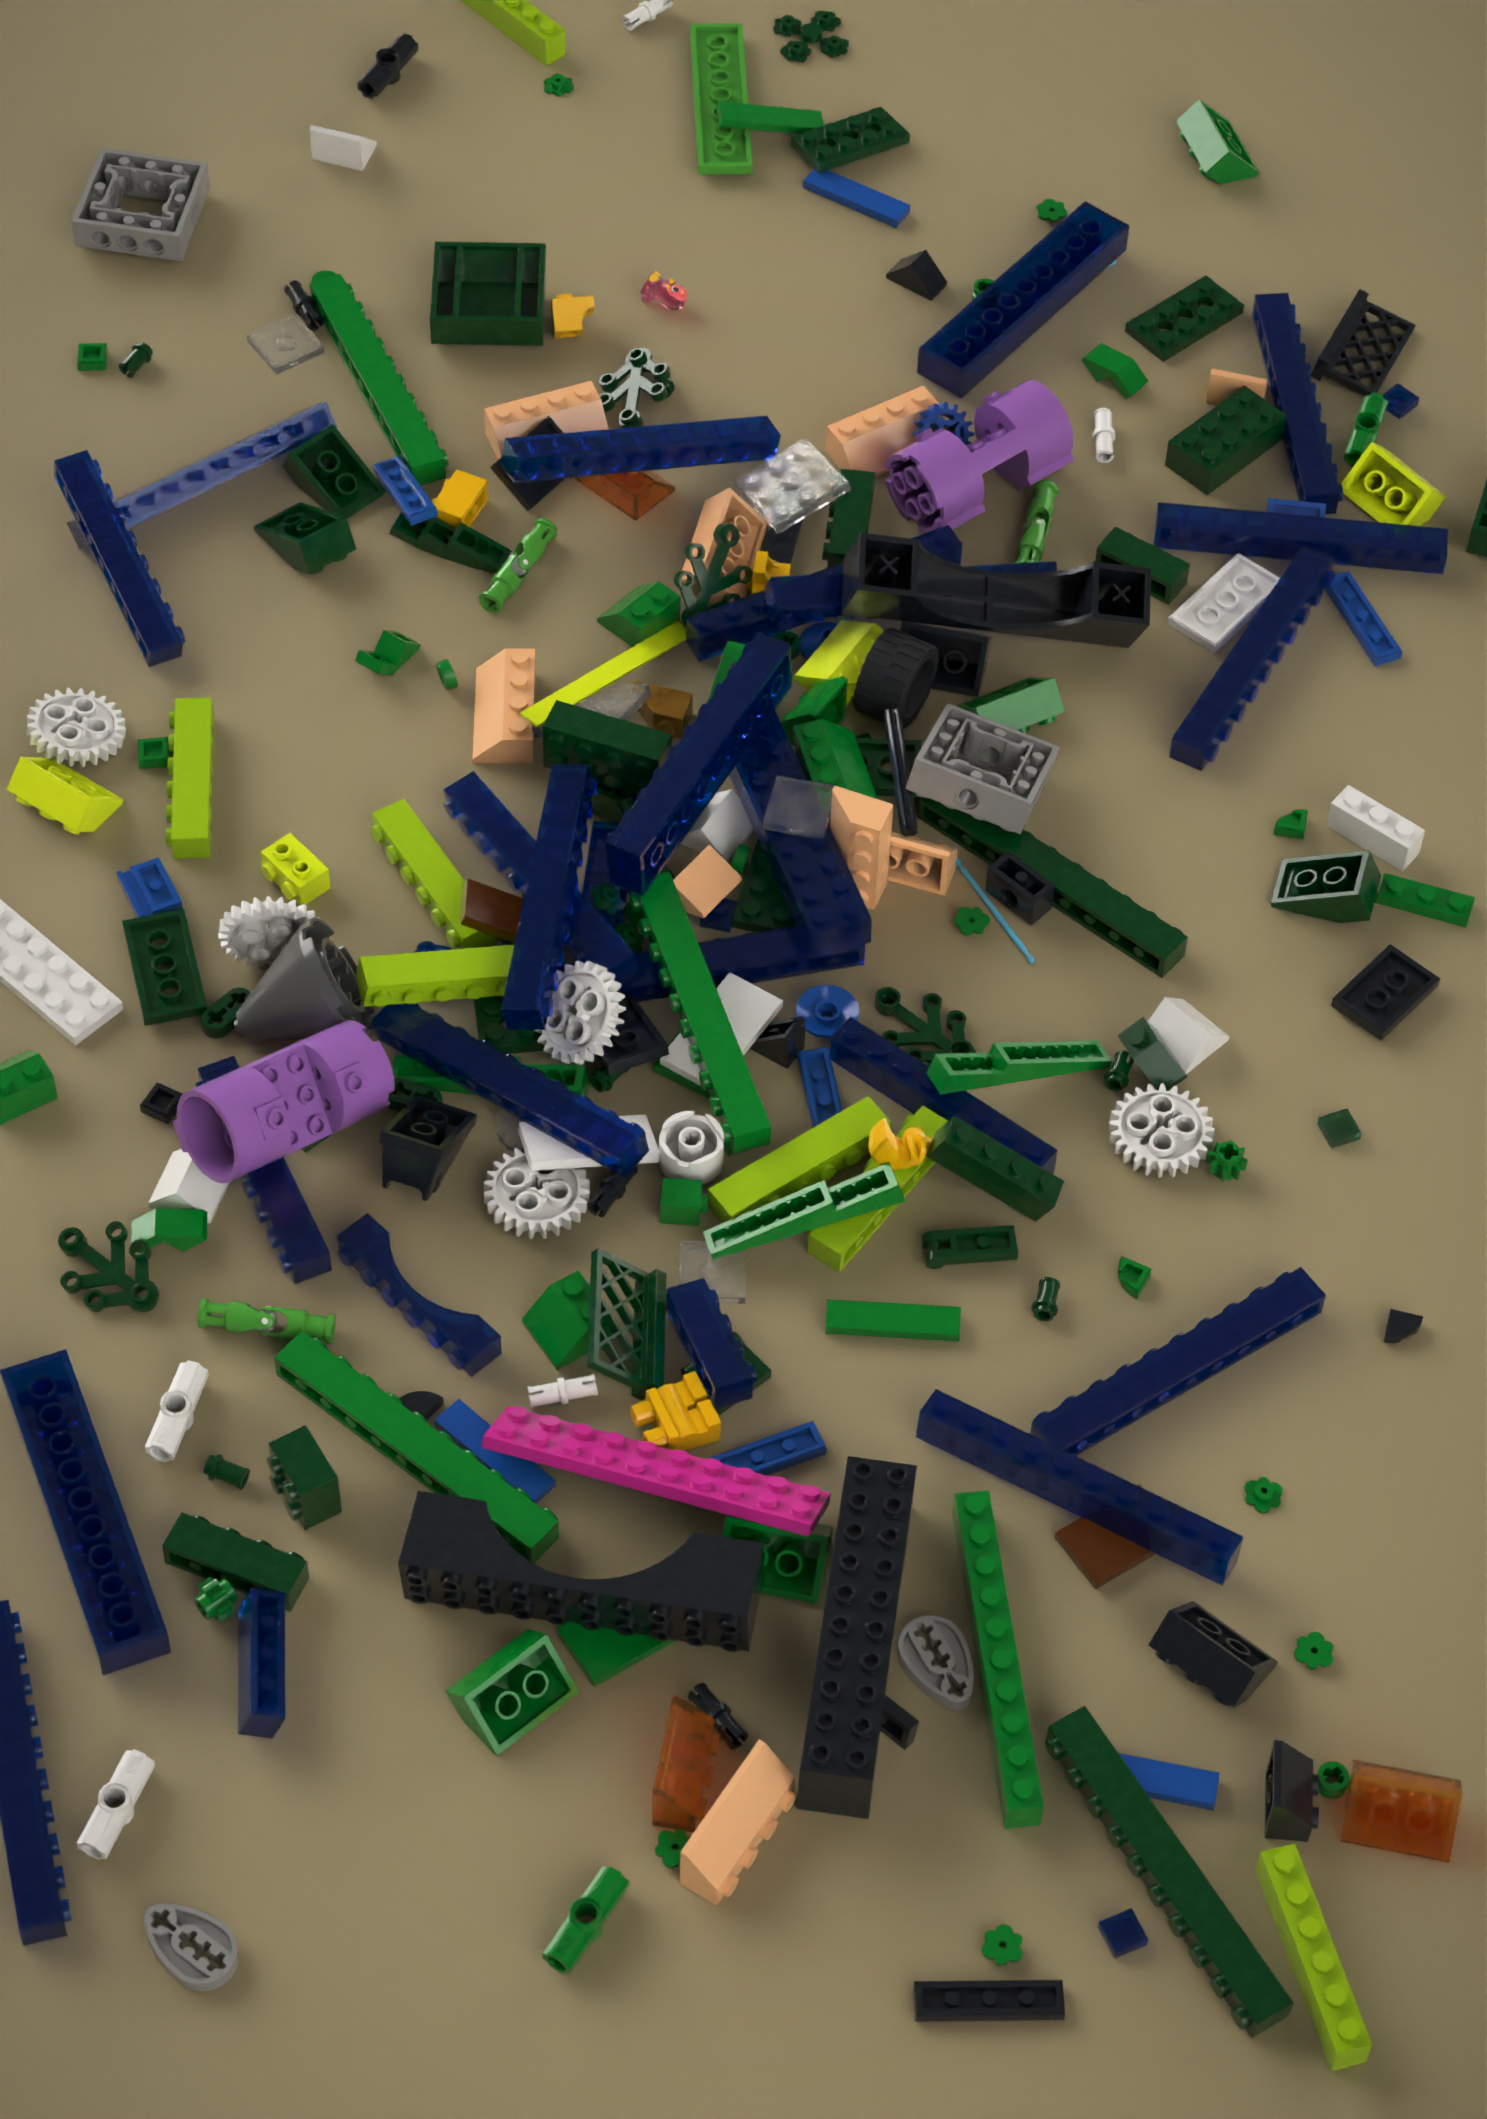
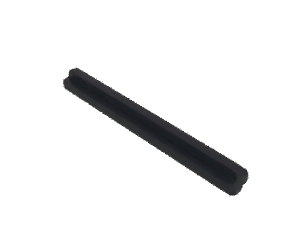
M888 708L884 712V721L900 831L903 836H914L917 834V820L913 793L905 789L910 773L901 711L898 708Z

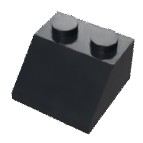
M1274 1740L1265 1772L1264 1838L1308 1842L1311 1830L1317 1829L1319 1823V1807H1313V1796H1318L1319 1774H1313V1760L1282 1740Z

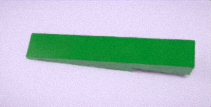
M1098 1040L993 1043L990 1051L984 1053L935 1054L926 1074L939 1094L942 1095L1110 1067L1112 1059Z
M395 1056L392 1068L394 1078H404L434 1087L443 1092L585 1106L589 1085V1077L585 1065L522 1064L520 1057Z
M889 1162L828 1188L825 1180L705 1230L703 1234L714 1260L905 1202L906 1200Z

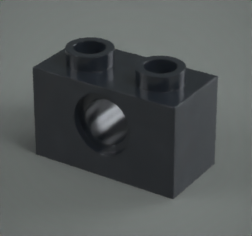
M1010 851L1006 852L988 867L985 891L1028 924L1033 925L1052 909L1055 885Z

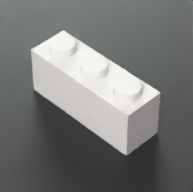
M1347 785L1331 802L1326 824L1328 828L1365 850H1370L1372 854L1402 872L1419 855L1425 830L1350 785Z

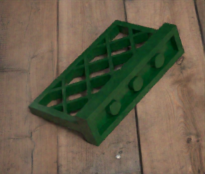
M597 1248L591 1252L587 1367L631 1387V1396L642 1401L645 1399L646 1390L655 1387L658 1389L664 1385L667 1273L658 1269L647 1273ZM603 1264L608 1266L614 1276L612 1280H609L604 1272ZM626 1275L637 1280L635 1281L634 1290L625 1277ZM616 1281L626 1296V1299L623 1301L612 1285ZM602 1289L613 1304V1307L610 1309L601 1297ZM628 1301L634 1309V1320L624 1305ZM615 1309L626 1326L623 1329L619 1327L611 1313ZM601 1318H603L612 1333L610 1337L606 1336L600 1326ZM627 1330L633 1337V1348L623 1333ZM615 1338L625 1356L619 1357L610 1340ZM600 1346L612 1364L599 1360ZM625 1359H628L632 1366V1375L629 1374L622 1362Z

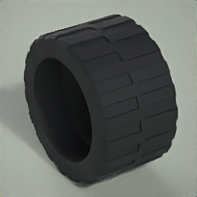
M894 628L883 631L873 643L861 667L854 691V707L856 711L885 723V710L888 708H898L901 711L903 729L907 728L918 716L934 683L939 662L937 647Z

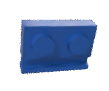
M159 857L132 866L127 872H116L117 879L137 918L183 909L182 901Z

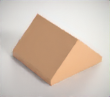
M1211 368L1206 403L1219 405L1243 386H1246L1265 399L1269 380Z
M709 844L673 881L686 913L705 918L742 881V878Z

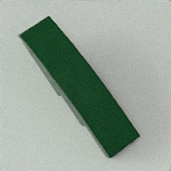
M401 512L389 534L443 559L497 573L512 552V550L463 523H460L458 528H455L437 517L411 526Z

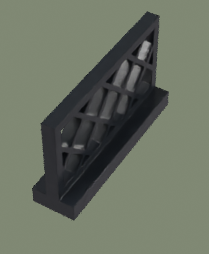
M1359 289L1320 354L1310 377L1321 381L1323 376H1326L1365 396L1372 394V392L1378 393L1416 325L1367 301L1369 293ZM1368 312L1378 317L1379 321L1369 322L1366 313ZM1396 326L1406 332L1394 335L1391 327ZM1383 328L1387 336L1377 337L1373 329ZM1366 331L1369 338L1359 340L1356 332ZM1391 343L1394 351L1384 352L1380 344ZM1373 345L1376 353L1367 355L1363 347ZM1356 348L1359 356L1349 357L1345 349ZM1380 360L1384 368L1374 370L1371 362ZM1363 363L1366 371L1356 372L1353 364ZM1345 365L1349 373L1342 374L1333 368ZM1370 378L1374 385L1373 389L1362 384L1360 379Z

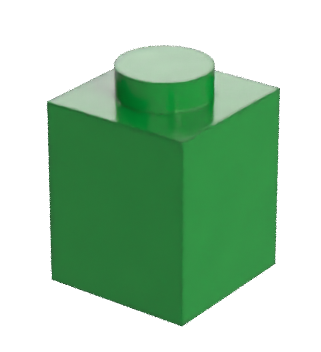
M663 1178L660 1223L699 1226L700 1214H707L708 1194L702 1193V1180Z

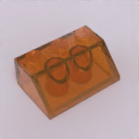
M591 439L573 453V478L635 521L675 491L674 485L611 443Z
M672 1696L653 1787L652 1826L676 1830L683 1829L684 1831L694 1833L697 1820H703L706 1814L708 1799L702 1798L704 1787L711 1788L714 1766H709L710 1755L717 1756L720 1734L714 1733L715 1719L678 1696Z
M1353 1760L1346 1794L1341 1842L1450 1862L1463 1795L1461 1780Z

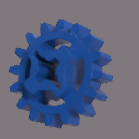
M943 402L939 405L936 403L928 406V409L920 412L923 419L915 421L914 424L919 427V430L913 432V435L915 436L930 427L933 432L941 428H947V431L953 433L965 445L971 443L968 441V438L975 436V433L968 431V427L973 423L972 421L965 422L966 411L958 413V405L955 404L949 407L947 402ZM938 416H945V417H948L949 419H948V420H945L943 417H938Z

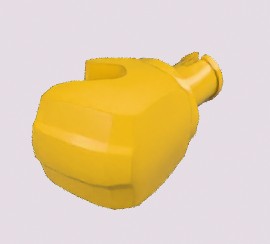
M883 1118L871 1129L868 1148L873 1160L879 1166L890 1162L893 1170L907 1169L912 1166H918L923 1162L934 1137H925L923 1130L919 1127H909L905 1130L902 1138L896 1137L892 1133L886 1118Z

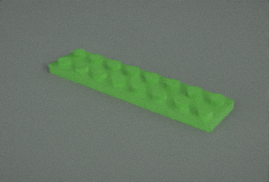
M742 23L690 24L698 175L752 174L750 130L720 127L716 110L718 101L748 104Z

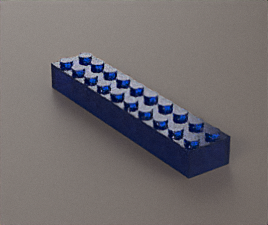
M1083 202L919 348L917 373L962 399L1126 251L1129 225L1090 203Z
M760 632L757 633L752 642L746 643L739 660L731 664L726 678L722 683H718L715 686L708 703H704L700 707L697 718L692 725L686 726L682 739L677 746L673 745L664 764L655 769L651 782L646 788L640 790L633 807L624 812L620 825L607 836L605 848L608 854L607 868L609 869L611 884L644 896L792 687L791 644Z
M768 694L710 709V733L811 958L871 942L872 918Z
M61 1350L1 1369L0 1373L4 1390L102 1674L106 1675L171 1653L167 1629L67 1350Z

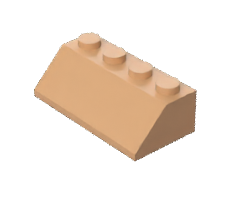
M592 381L484 408L485 434L498 460L548 416L552 418L579 451L611 443L602 401Z
M921 386L828 425L826 451L841 469L875 472V478L889 472L885 464L890 456L918 441L913 432L919 430V427L914 424L915 421L923 419L920 412L928 409V406L936 403L939 405V403L924 386Z
M729 487L705 500L691 542L701 544L705 548L703 562L708 572L718 546L713 538L715 528L722 523L733 524L738 528L740 539L735 546L730 547L719 578L733 572L734 568L739 565L748 566L753 572L756 551L761 549L769 524ZM731 531L727 534L728 541L731 539ZM696 547L692 551L693 557H696L698 553ZM686 558L682 571H688L693 574L694 584L691 588L697 600L700 589L691 562ZM744 570L740 572L741 579L745 577ZM686 575L681 579L683 585L687 582ZM736 583L713 594L709 603L713 604L721 601L727 593H735L741 597L743 606L748 591L747 584ZM733 597L729 601L730 607H732L735 602Z
M505 648L476 668L473 763L533 764L534 725L523 718L520 712L535 704V649Z
M834 785L832 789L827 869L845 901L859 907L874 910L888 880L894 804Z
M891 831L888 881L945 896L956 869L958 849L922 840L914 836H903L900 833Z
M760 1739L680 1852V1885L716 1906L723 1896L729 1897L733 1893L739 1881L738 1874L743 1867L748 1869L753 1864L758 1854V1849L756 1848L762 1839L766 1841L770 1839L778 1824L776 1819L782 1811L788 1812L797 1797V1793L794 1792L795 1776L769 1746Z

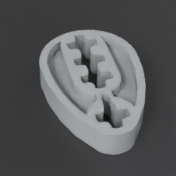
M927 1615L910 1621L901 1631L898 1641L897 1655L901 1667L909 1679L933 1701L950 1710L958 1711L965 1709L971 1702L974 1671L969 1647L962 1632L953 1622L940 1616ZM921 1630L924 1634L929 1633V1644L932 1648L938 1647L937 1658L940 1662L946 1661L945 1668L941 1669L939 1665L933 1666L934 1655L930 1650L925 1651L926 1641L922 1636L917 1637V1631ZM950 1682L957 1691L963 1690L962 1697H958L955 1693L950 1694Z
M158 1903L151 1906L145 1912L144 1925L150 1947L161 1966L181 1986L192 1991H210L224 1985L233 1976L239 1961L238 1946L233 1932L224 1923L202 1911L177 1904ZM167 1917L168 1925L172 1931L163 1925L155 1928L154 1920L156 1918L163 1920ZM195 1938L196 1948L201 1952L209 1949L211 1960L218 1963L222 1959L224 1969L215 1968L211 1971L209 1961L206 1958L201 1957L197 1961L195 1950L192 1947L188 1946L183 1950L182 1940L185 1939L190 1942Z

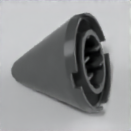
M314 917L299 926L236 1012L237 1020L234 1021V1026L242 1038L247 1037L250 1041L305 1039L346 1020L357 1021L364 1025L367 1035L375 1031L376 1022H368V1015L375 1012L374 1006L363 1007L355 977L357 965L345 945L338 948L328 938L334 934V931L323 920Z

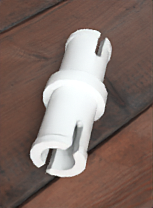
M668 0L643 1L639 4L638 8L622 16V22L628 20L623 25L628 31H632L646 21L651 22L655 20L656 15L671 8L673 2L667 3L666 1Z
M1099 408L1094 412L1095 429L1092 433L1093 441L1096 443L1095 456L1098 462L1109 463L1114 459L1113 441L1115 440V430L1112 428V412L1108 408Z
M591 1374L590 1376L564 1380V1377L557 1378V1382L532 1387L528 1386L531 1408L557 1402L565 1405L569 1404L568 1400L594 1395L598 1396L595 1375Z

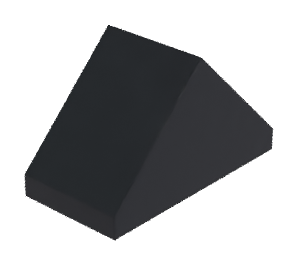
M927 250L901 259L886 274L887 279L930 301L947 286L946 279Z
M803 1016L771 1021L749 1049L788 1069L797 1058V1051H802L805 1048L806 1020Z

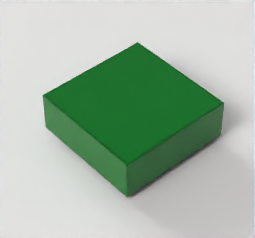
M107 343L78 344V371L107 370Z
M168 737L137 739L139 769L168 767Z

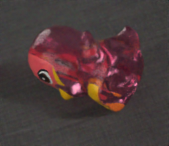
M654 271L649 276L640 292L643 303L658 300L665 308L672 311L681 309L688 299V293L683 286L674 282L673 279H662L657 271Z

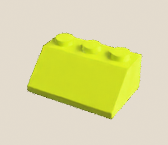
M1373 442L1370 443L1337 488L1399 539L1429 521L1446 498L1445 495L1390 451Z
M841 620L794 675L793 679L810 691L816 683L841 676L847 678V707L854 699L856 682L865 658L873 643L884 630L875 623Z
M20 757L6 789L16 795V801L38 808L41 816L53 821L58 820L63 823V829L77 835L80 832H94L124 801L121 797L65 764H57L55 758Z

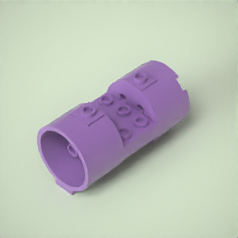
M1028 380L1001 395L997 390L982 398L984 404L975 408L974 428L977 440L968 445H965L956 435L944 430V428L933 432L930 427L915 435L918 441L890 456L885 464L890 478L886 479V485L892 501L902 517L907 521L913 519L919 525L918 531L924 533L928 541L986 511L982 504L984 499V482L981 474L993 468L1002 478L1014 483L1016 489L1020 490L1074 461L1071 454L1074 440L1070 420L1061 402L1049 388L1038 381Z
M346 1020L186 1091L178 1102L177 1120L173 1121L182 1151L188 1152L196 1166L211 1180L222 1184L231 1182L388 1108L391 1104L388 1101L389 1093L395 1090L394 1075L388 1056L379 1040L372 1042L365 1033L366 1027L357 1021Z

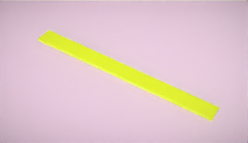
M676 621L520 712V715L534 726L539 727L546 721L556 700L576 705L694 636L695 633L687 631L682 623Z

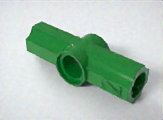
M1372 392L1370 395H1365L1359 414L1355 417L1353 431L1343 460L1349 464V467H1353L1371 442L1377 443L1378 433L1388 406V401L1383 398L1382 394Z
M602 1866L582 1897L572 1903L569 1916L542 1954L543 1959L551 1968L560 1973L570 1974L590 1943L601 1935L603 1924L629 1887V1881L620 1871L611 1866ZM582 1916H590L595 1919L589 1924L578 1921Z

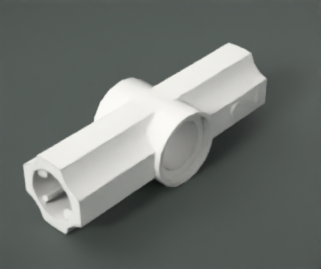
M188 1360L185 1363H180L169 1391L160 1400L161 1410L145 1445V1452L155 1460L162 1462L174 1460L185 1431L193 1424V1412L209 1376L208 1369L202 1367L197 1362ZM174 1410H182V1411L177 1412V1413H173V1412H172V1411H174Z
M134 1749L132 1751L126 1750L111 1780L100 1789L98 1804L77 1842L78 1849L86 1853L87 1856L97 1860L107 1859L123 1826L132 1820L134 1805L155 1767L154 1760L147 1757L145 1753ZM114 1801L124 1802L117 1808L108 1807Z

